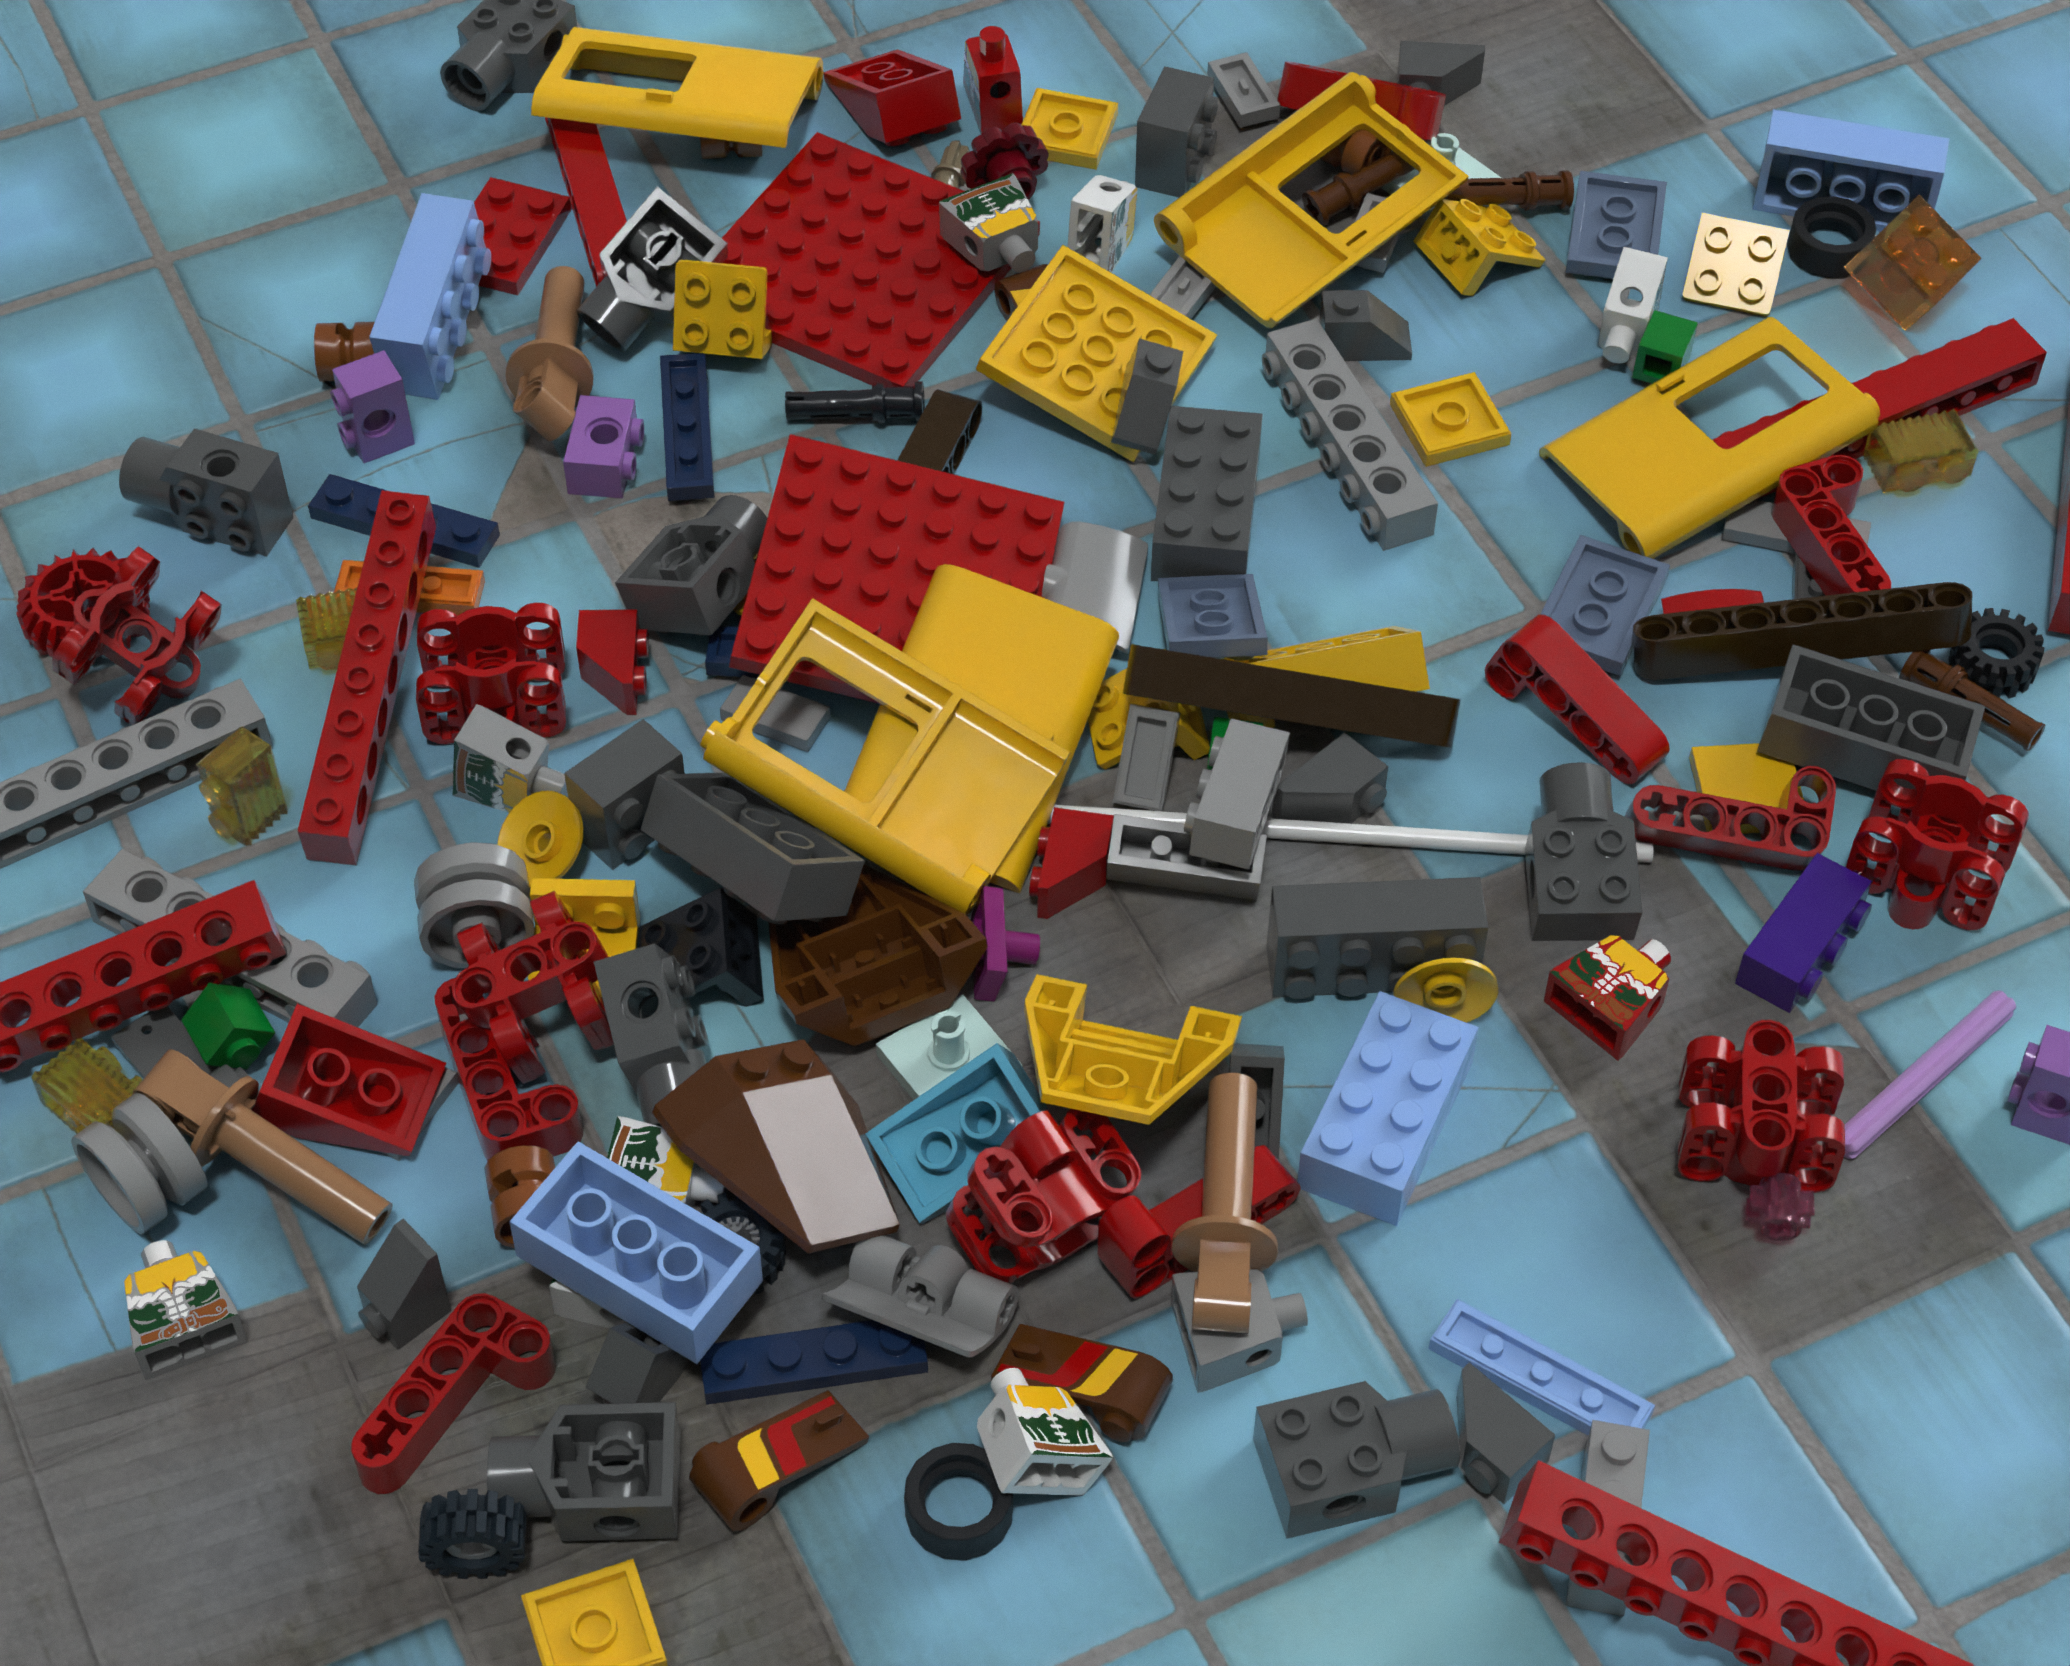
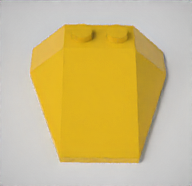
M1036 974L1024 1002L1025 1019L1041 1102L1150 1125L1232 1052L1242 1021V1016L1190 1006L1178 1040L1083 1020L1087 984Z

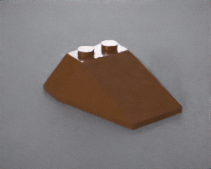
M865 864L863 865L847 916L825 917L821 922H813L806 919L788 920L784 925L768 922L777 999L796 1024L853 1046L877 1040L886 1033L950 1008L988 948L986 937L966 914Z
M804 1039L715 1056L655 1104L652 1114L682 1153L807 1253L897 1233L900 1223L874 1148L865 1134L868 1131L859 1105L831 1069Z

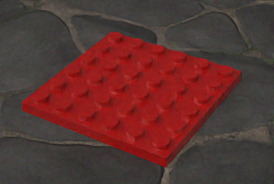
M818 132L722 237L728 243V258L723 262L724 264L765 267L767 269L765 329L771 330L773 344L869 385L885 383L886 387L914 386L915 382L921 379L993 292L996 281L1003 279L1012 269L1009 264H1006L988 272L981 271L940 235L939 201L965 191ZM1038 221V236L1040 235V221Z
M790 434L735 638L729 667L760 675L812 598L902 651L936 568L943 564L958 566L1042 597L1045 570L1047 564L1052 565L1065 502ZM810 661L799 662L786 680L880 704Z

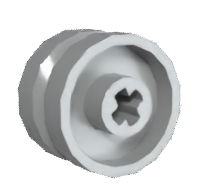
M464 843L449 846L431 854L418 867L414 878V888L419 910L417 916L419 939L423 951L436 962L454 968H467L469 964L460 946L457 933L481 922L494 938L500 950L534 935L533 913L529 901L528 872L524 860L513 850L491 843Z
M136 1092L113 1109L112 1123L114 1128L95 1121L73 1136L71 1143L83 1170L104 1200L124 1223L135 1232L143 1235L166 1218L168 1213L165 1198L184 1206L206 1190L208 1183L197 1157L171 1120L154 1102L144 1094Z

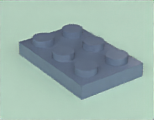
M1580 171L1566 273L1613 279L1623 247L1658 255L1667 182Z
M1580 535L1540 615L1549 616L1556 621L1604 671L1620 676L1633 650V625L1639 619L1650 615L1667 580L1670 564Z
M1253 574L1158 578V597L1168 650L1212 658L1228 657L1237 661L1249 660L1254 656L1267 655L1268 637Z

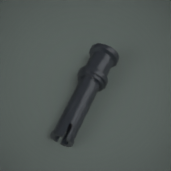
M923 381L915 382L914 386L886 387L885 383H877L872 385V389L789 391L785 393L787 421L863 417L873 418V421H878V424L886 423L887 419L915 418L918 422L925 409Z

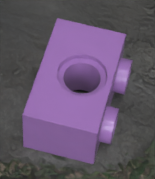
M385 350L332 369L336 389L331 390L330 394L337 413L343 418L342 422L337 423V427L347 449L354 447L362 462L367 463L415 444L403 379Z
M580 395L563 460L568 494L623 498L627 480H634L636 474L637 458L634 452L635 446L641 447L644 440V420L637 419L635 399Z
M2046 1025L2039 1045L2032 1042L2028 1043L2019 1072L2016 1073L2007 1100V1102L2017 1105L2011 1125L2069 1145L2070 1032Z

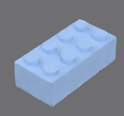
M1773 109L1753 210L1794 217L1795 211L1804 202L1817 197L1834 196L1849 199L1863 206L1873 216L1877 228L1876 231L1927 239L1945 173L1949 138Z
M421 193L369 336L374 354L385 350L403 379L405 395L439 400L444 383H449L453 376V357L457 346L462 347L465 342L467 332L466 320L469 311H474L477 307L479 300L478 285L481 276L487 275L490 270L491 251L486 248L484 243V223L478 219L475 204L472 200Z
M1379 991L1300 1153L1297 1182L1300 1184L1301 1190L1397 1226L1473 1063L1479 1027Z
M579 1141L509 1221L517 1257L698 1364L763 1282L759 1246Z

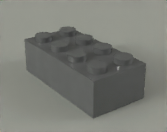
M1171 406L1152 541L1151 581H1158V578L1247 574L1260 455L1262 413Z
M1792 645L1776 688L1757 752L1802 767L1818 766L1825 769L1833 777L1876 791L1887 765L1895 759L1912 760L1924 767L1929 776L1946 775L1966 780L1985 706ZM1893 779L1904 788L1916 789L1910 782L1904 779Z
M724 772L658 774L641 827V831L658 841V847L662 851L681 857L691 864L690 868L694 873L712 878L724 887L725 894L734 899L747 902L758 910L757 914L760 918L778 925H784L788 920L806 919L813 922H821L825 917L847 916L865 862L864 859L809 823Z
M1467 877L1272 886L1267 936V956L1272 997L1303 999L1317 995L1340 994L1353 997L1363 993L1393 992L1396 983L1406 972L1428 961L1442 958H1465L1483 963L1489 927L1481 878Z

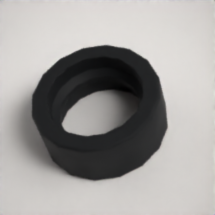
M1834 196L1817 197L1804 202L1795 211L1787 247L1790 257L1804 270L1814 275L1828 278L1847 277L1859 272L1868 263L1877 228L1873 216L1863 206L1849 199ZM1818 229L1840 231L1851 237L1854 242L1847 245L1823 243L1814 238L1809 232Z
M949 1443L931 1449L913 1465L905 1483V1518L911 1535L926 1551L944 1559L967 1560L988 1553L1003 1540L1012 1524L1013 1493H1001L984 1448L975 1444ZM949 1477H972L983 1482L990 1489L993 1497L992 1509L978 1523L964 1527L947 1526L932 1519L927 1512L925 1498L929 1488L938 1481Z

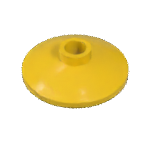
M555 791L533 793L522 799L509 812L500 829L497 845L513 850L524 860L530 888L532 878L560 879L572 867L581 849L583 841L582 816L578 808L568 797Z
M1442 958L1425 962L1406 972L1396 983L1393 996L1467 1023L1480 1017L1492 1007L1498 996V983L1494 973L1482 963L1465 958Z

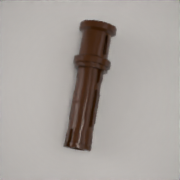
M1393 151L1352 174L1347 172L1338 173L1333 177V182L1316 191L1310 189L1303 192L1302 201L1307 214L1324 227L1328 224L1329 218L1346 209L1350 211L1357 209L1362 203V198L1367 193L1370 194L1413 171L1415 168Z
M1569 170L1559 171L1557 175H1536L1534 171H1525L1519 177L1471 178L1444 199L1454 201L1467 199L1477 205H1519L1525 211L1534 210L1536 206H1557L1560 210H1567L1572 206L1574 198V181Z
M1931 650L1911 653L1900 672L1899 679L1984 705L1985 709L1981 722L2021 745L2026 751H2030L2039 741L2045 730V724L2034 720L2006 703L2003 699L1970 681L1966 669L1960 665L1950 666L1930 654Z

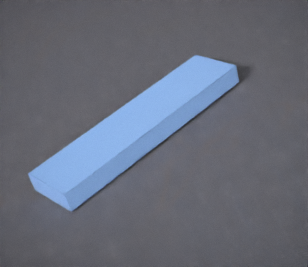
M1456 1299L1430 1339L1429 1350L1462 1368L1470 1362L1499 1388L1586 1435H1589L1592 1420L1644 1429L1653 1415L1655 1408L1653 1403L1459 1299Z

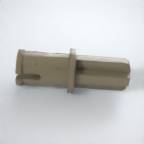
M957 140L952 141L950 146L945 148L940 164L934 167L931 178L956 188L964 186L965 182L960 174L962 167L961 158L964 154L970 152L968 146L961 145L960 141Z

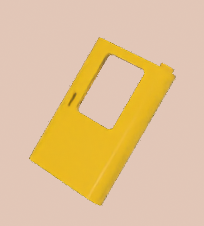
M573 27L568 35L565 34L563 36L560 49L535 88L532 98L531 116L786 148L789 128L803 99L818 100L823 82V60L819 57ZM583 68L683 81L678 91L673 92L564 78L570 69L580 70Z
M1349 72L1157 213L1154 217V224L1162 240L1203 276L1211 280L1215 286L1265 327L1273 328L1464 184L1469 176L1413 133L1405 124L1399 122L1376 104L1375 87L1366 76ZM1358 130H1367L1418 170L1419 174L1344 231L1337 234L1331 233L1280 192L1279 189Z
M1768 317L1541 447L1539 456L1544 460L1550 457L1617 521L1619 536L1626 550L1655 559L1775 489L1778 485L1779 477L1784 470L1829 457L1878 428L1880 409L1876 400L1869 393L1863 394L1781 322L1773 317ZM1774 350L1781 351L1828 391L1823 396L1730 449L1719 447L1676 408L1677 405Z
M943 564L938 566L933 574L902 652L1070 752L1058 777L990 881V883L1020 894L1038 849L1041 827L1047 826L1119 640V632L1108 622L967 569ZM880 704L844 792L861 802L872 801L917 734L918 729L916 725Z
M813 598L733 716L726 718L722 723L715 720L705 732L700 743V747L705 749L704 761L924 894L966 914V916L975 906L983 886H988L1053 785L1070 754L1068 750ZM801 661L814 663L914 723L918 729L917 734L870 802L857 800L753 736L752 731L796 665Z

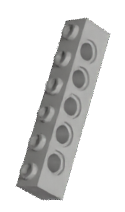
M1317 318L1267 333L1266 353H1263L1261 358L1263 370L1267 378L1270 380L1274 379L1280 388L1281 396L1287 409H1293L1296 413L1306 439L1309 441L1313 440L1319 449L1325 469L1329 472L1333 471L1340 482L1345 500L1348 503H1353L1358 510L1366 533L1374 535L1383 551L1434 535L1438 508L1437 500Z
M241 678L224 686L214 688L208 693L178 706L168 708L162 713L132 726L124 727L118 732L88 745L78 747L65 755L37 767H32L21 774L0 782V869L273 749L265 717Z
M123 849L83 890L93 922L116 934H121L214 896L204 891L194 880L188 877L180 879L164 871L153 859L145 856L139 858ZM277 922L275 923L286 955L273 959L271 963L261 969L246 970L224 979L220 983L222 985L250 988L261 1009L288 1023L297 1003L356 1027H359L377 1006L372 979L364 967L354 961L344 962L328 954L315 941H302L287 933ZM229 937L221 939L215 946L225 943ZM176 957L170 960V962L175 963L180 957Z

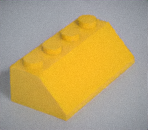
M1398 626L1267 650V655L1254 656L1244 661L1222 658L1224 660L1415 692L1430 689L1421 631ZM1226 711L1229 719L1260 722L1265 727H1275V720L1272 718Z

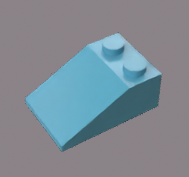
M996 1043L865 1134L918 1222L924 1224L945 1213L956 1192L963 1186L968 1185L967 1174L980 1152L986 1148L1000 1147L1009 1133L1019 1123L1035 1113L1045 1110L1050 1112L1045 1103L1041 1102L1039 1092L1015 1054Z

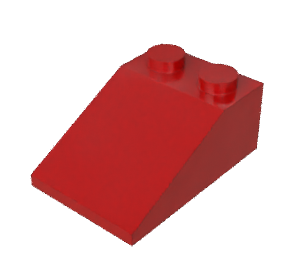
M893 50L823 72L825 82L869 137L884 142L886 146H897L910 141L909 136L920 132L924 134L942 132L948 128V123L961 120L952 69L904 51Z
M297 1003L252 1111L285 1133L299 1139L410 1156L446 1062Z

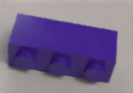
M1817 853L1743 953L1735 984L1788 1013H1791L1801 997L1810 1000L1822 981L1824 973L1821 969L1826 962L1835 965L1842 955L1848 942V938L1845 936L1850 928L1858 932L1865 923L1872 908V904L1866 902L1872 881Z

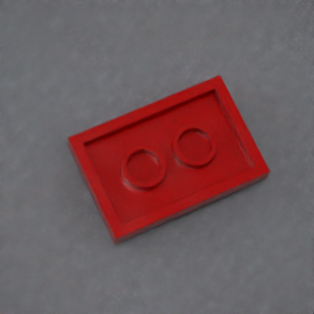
M490 177L474 201L478 219L484 223L483 239L485 246L491 251L490 270L487 275L481 276L478 286L518 296L571 212V201L569 196Z

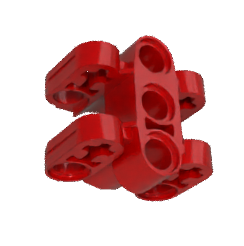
M139 546L123 562L113 579V586L107 591L90 589L77 597L74 603V627L61 641L52 657L53 671L73 685L83 678L101 654L135 677L134 681L124 695L115 701L114 713L131 725L143 721L159 700L161 693L170 698L181 699L191 695L196 690L200 679L201 664L194 652L205 642L217 625L222 604L201 590L197 600L183 618H175L173 633L142 612L137 606L145 599L155 585L160 574V561ZM94 606L90 613V622H87L82 614L88 607ZM110 613L109 619L104 622L106 616ZM141 634L150 641L151 645L144 652L134 653L129 651L123 642L130 635ZM177 663L187 665L192 673L188 679L181 682L173 681L165 674Z
M535 602L521 607L517 613L504 607L483 606L466 610L458 616L454 612L445 609L429 610L421 614L417 622V647L423 673L416 680V703L422 732L427 739L438 744L454 743L456 736L476 704L503 716L541 737L555 736L564 730L566 726V702L561 675L565 670V645L560 614L556 608L546 603ZM542 622L550 627L535 630L526 626L530 623ZM433 629H445L451 632V634L433 636L427 632ZM546 649L547 658H539L537 650ZM448 655V665H443L442 661L439 660V656ZM530 680L549 681L550 683L547 685L537 686L528 684L527 682ZM437 686L441 688H449L451 690L446 692H432L427 690V688ZM546 705L547 714H540L538 706ZM447 712L448 721L442 720L439 713Z
M1895 759L1889 762L1879 782L1869 817L1861 822L1852 844L1846 868L1872 881L1868 892L1870 894L1884 892L1887 888L1892 889L1888 912L1890 918L1903 928L1912 930L1922 929L1928 926L1938 910L1943 908L1945 918L1953 925L1966 930H1978L1983 928L1989 920L2006 872L2009 870L2029 819V812L2022 802L2012 796L2000 794L1987 798L1978 787L1961 778L1946 775L1929 776L1927 770L1920 764L1912 760ZM1893 779H1904L1910 782L1916 789L1904 788ZM1892 805L1901 808L1899 816L1891 813ZM1991 815H2003L2009 818L2014 824L2008 825L1995 820ZM1869 833L1880 834L1888 838L1891 843L1881 842L1873 838ZM1989 841L1999 844L1996 852L1988 849ZM1868 859L1877 862L1875 870L1867 867ZM1968 870H1977L1988 875L1991 879L1979 878ZM1966 896L1976 899L1974 906L1965 903Z
M555 890L530 901L534 916L540 927V933L500 950V947L482 922L457 933L460 946L469 966L459 972L454 979L452 995L471 1023L478 1027L491 1028L504 1059L523 1084L543 1076L546 1072L535 1050L539 1043L523 1019L567 1000L578 1026L594 1050H602L614 1045L603 999L595 983L598 978L594 962L608 958V953L589 925L583 922H574ZM540 971L536 977L524 982L529 974ZM484 993L489 994L482 1002L475 1003Z
M1759 1020L1753 1023L1746 1031L1741 1051H1735V1045L1730 1040L1715 1035L1701 1036L1690 1041L1686 1048L1679 1075V1099L1690 1109L1685 1115L1678 1142V1171L1682 1176L1695 1181H1711L1725 1175L1735 1182L1750 1186L1773 1185L1787 1178V1183L1790 1187L1802 1192L1817 1193L1831 1188L1836 1182L1845 1155V1124L1837 1117L1831 1116L1835 1114L1844 1087V1057L1835 1049L1824 1046L1806 1048L1796 1055L1792 1033L1786 1026L1773 1020ZM1708 1062H1713V1067L1706 1065ZM1821 1073V1078L1815 1077L1816 1074ZM1697 1089H1708L1709 1091H1699ZM1805 1100H1815V1102H1806ZM1707 1130H1712V1134L1706 1133ZM1822 1141V1145L1817 1144V1142ZM1694 1157H1709V1158H1708V1159H1698V1158H1694ZM1804 1168H1817V1170H1805Z
M1070 1109L1060 1125H1058L1048 1110L1041 1111L1019 1123L1009 1133L1000 1147L986 1148L978 1154L967 1174L968 1185L963 1186L956 1192L946 1211V1221L978 1272L1012 1284L1018 1278L1032 1271L1054 1265L1076 1253L1090 1242L1097 1241L1098 1225H1091L1085 1221L1103 1216L1110 1206L1118 1200L1131 1196L1141 1180V1169L1107 1116ZM1076 1126L1081 1131L1090 1129L1093 1132L1092 1138L1090 1139L1087 1135L1078 1137L1074 1133ZM1093 1152L1098 1155L1095 1160L1090 1158ZM1106 1166L1119 1169L1125 1175L1127 1186L1113 1188L1107 1185L1100 1175V1169ZM966 1205L971 1210L980 1208L983 1212L981 1219L979 1220L976 1215L967 1217L963 1213ZM984 1231L986 1237L983 1241H981L979 1237ZM995 1246L1009 1249L1014 1254L1016 1266L1009 1269L996 1266L990 1259L989 1249Z

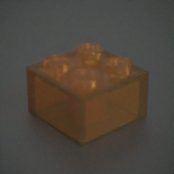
M1919 194L1862 248L1844 268L1906 331L1933 308L1982 258Z

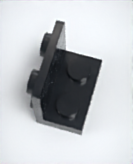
M721 887L639 927V948L655 943L670 956L674 955L677 961L681 963V966L687 965L693 977L696 993L717 984L723 992L729 993L746 1007L763 999L757 916L739 901L725 894Z

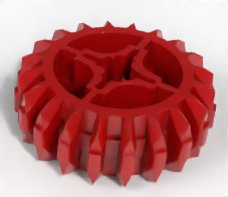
M94 548L90 549L86 555H79L73 549L71 557L61 559L54 554L53 564L50 566L38 564L37 575L25 577V588L18 591V611L16 614L25 639L28 640L30 645L34 646L40 656L49 654L50 657H53L61 641L74 627V603L77 597L90 589L107 591L113 586V579L126 558L118 559L112 550L100 556ZM149 593L137 606L138 609L148 616L150 614ZM94 606L88 607L82 614L87 622H90V613ZM110 613L106 616L104 622L109 619ZM133 634L128 636L123 642L124 646L130 649L131 637H141L142 635Z

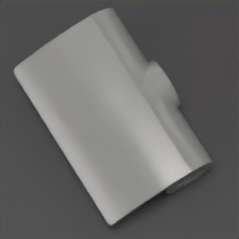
M1085 522L1066 523L1059 530L1052 565L1047 564L1042 597L1108 622L1119 632V640L1115 648L1128 653L1147 560L1148 544L1137 537L1105 526Z
M885 1235L857 1242L850 1258L848 1279L837 1288L822 1293V1300L966 1357H973L984 1351L1001 1335L1014 1315L1019 1297L1017 1286L973 1269L968 1270L964 1259L955 1250L947 1246H932L920 1258L916 1256V1249L913 1246Z

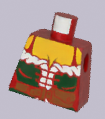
M985 27L980 31L979 37L968 38L965 41L963 85L980 134H983L991 127H997L1003 131L1011 123L1022 124L1023 122L1020 68L1008 35L1000 27ZM994 84H998V98L990 95V89Z
M1610 935L1549 971L1544 1002L1618 1061L1637 1040L1664 1003L1669 977L1663 969L1671 963L1670 953L1662 943L1654 939L1649 940L1636 950L1621 937Z

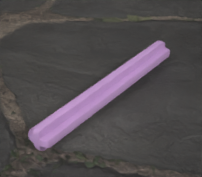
M2000 990L1992 992L1845 1124L1844 1157L1846 1159L1856 1158L2013 1016V1010L2016 1009V1003L2013 998L2007 997Z

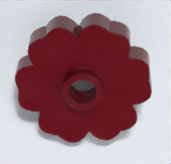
M1014 122L1006 126L1003 131L1000 128L991 127L972 140L971 146L973 151L962 156L960 174L966 186L973 189L1013 173L1029 200L1036 189V176L1044 173L1048 168L1047 159L1049 153L1043 141L1037 137L1031 126H1022Z

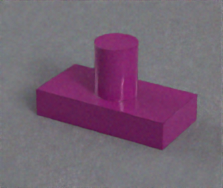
M983 886L971 914V921L986 937L988 948L973 970L974 999L994 1002L1007 974V961L1033 965L1037 963L1040 952V936L1034 933L1005 930L1003 888Z

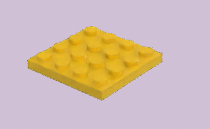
M1062 245L980 357L976 370L1134 462L1140 454V450L1112 443L1111 440L1125 370L1139 338L1183 351L1172 406L1213 346L1217 334Z

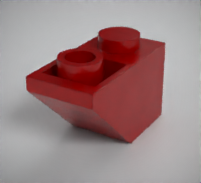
M637 609L579 610L576 650L581 679L626 715H637L638 695H646L647 692L646 666H640V658L649 657L648 629H640Z
M1054 807L1050 827L1042 826L1039 835L1037 855L1044 857L1042 867L1033 866L1030 879L1029 896L1038 897L1037 918L1048 919L1106 886L1107 861L1114 815Z

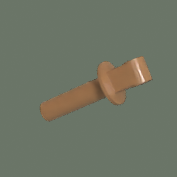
M568 266L552 268L546 274L535 340L519 346L509 357L506 366V382L511 393L516 397L513 411L547 441L559 438L570 427L575 418L576 411L574 408L578 405L580 395H590L594 380L591 363L575 347L580 319L576 310L582 304L585 282L583 276L577 270Z
M169 1049L134 1089L133 1094L136 1092L144 1094L161 1109L175 1127L193 1138L190 1148L197 1157L201 1167L211 1162L221 1151H224L364 1245L368 1244L377 1235L391 1213L393 1207L391 1202L253 1112L252 1108L255 1106L259 1083L250 1076L239 1079L229 1088L201 1070L198 1065L182 1053Z
M1240 1073L1219 1074L1209 1082L1202 1217L1182 1224L1172 1237V1253L1176 1260L1189 1270L1198 1272L1194 1285L1192 1330L1248 1334L1252 1283L1249 1282V1270H1266L1275 1262L1278 1254V1242L1275 1235L1264 1225L1251 1220L1257 1084L1251 1077Z

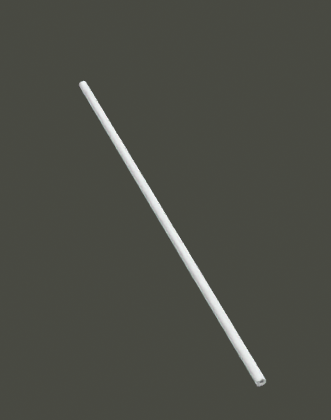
M1054 805L1055 808L1108 815L1119 814L1184 824L1187 813ZM1054 808L1047 824H1051ZM1267 818L1262 831L1263 835H1267V838L1519 855H1525V846L1528 835L1273 818ZM1636 842L1638 862L1652 863L1653 843Z

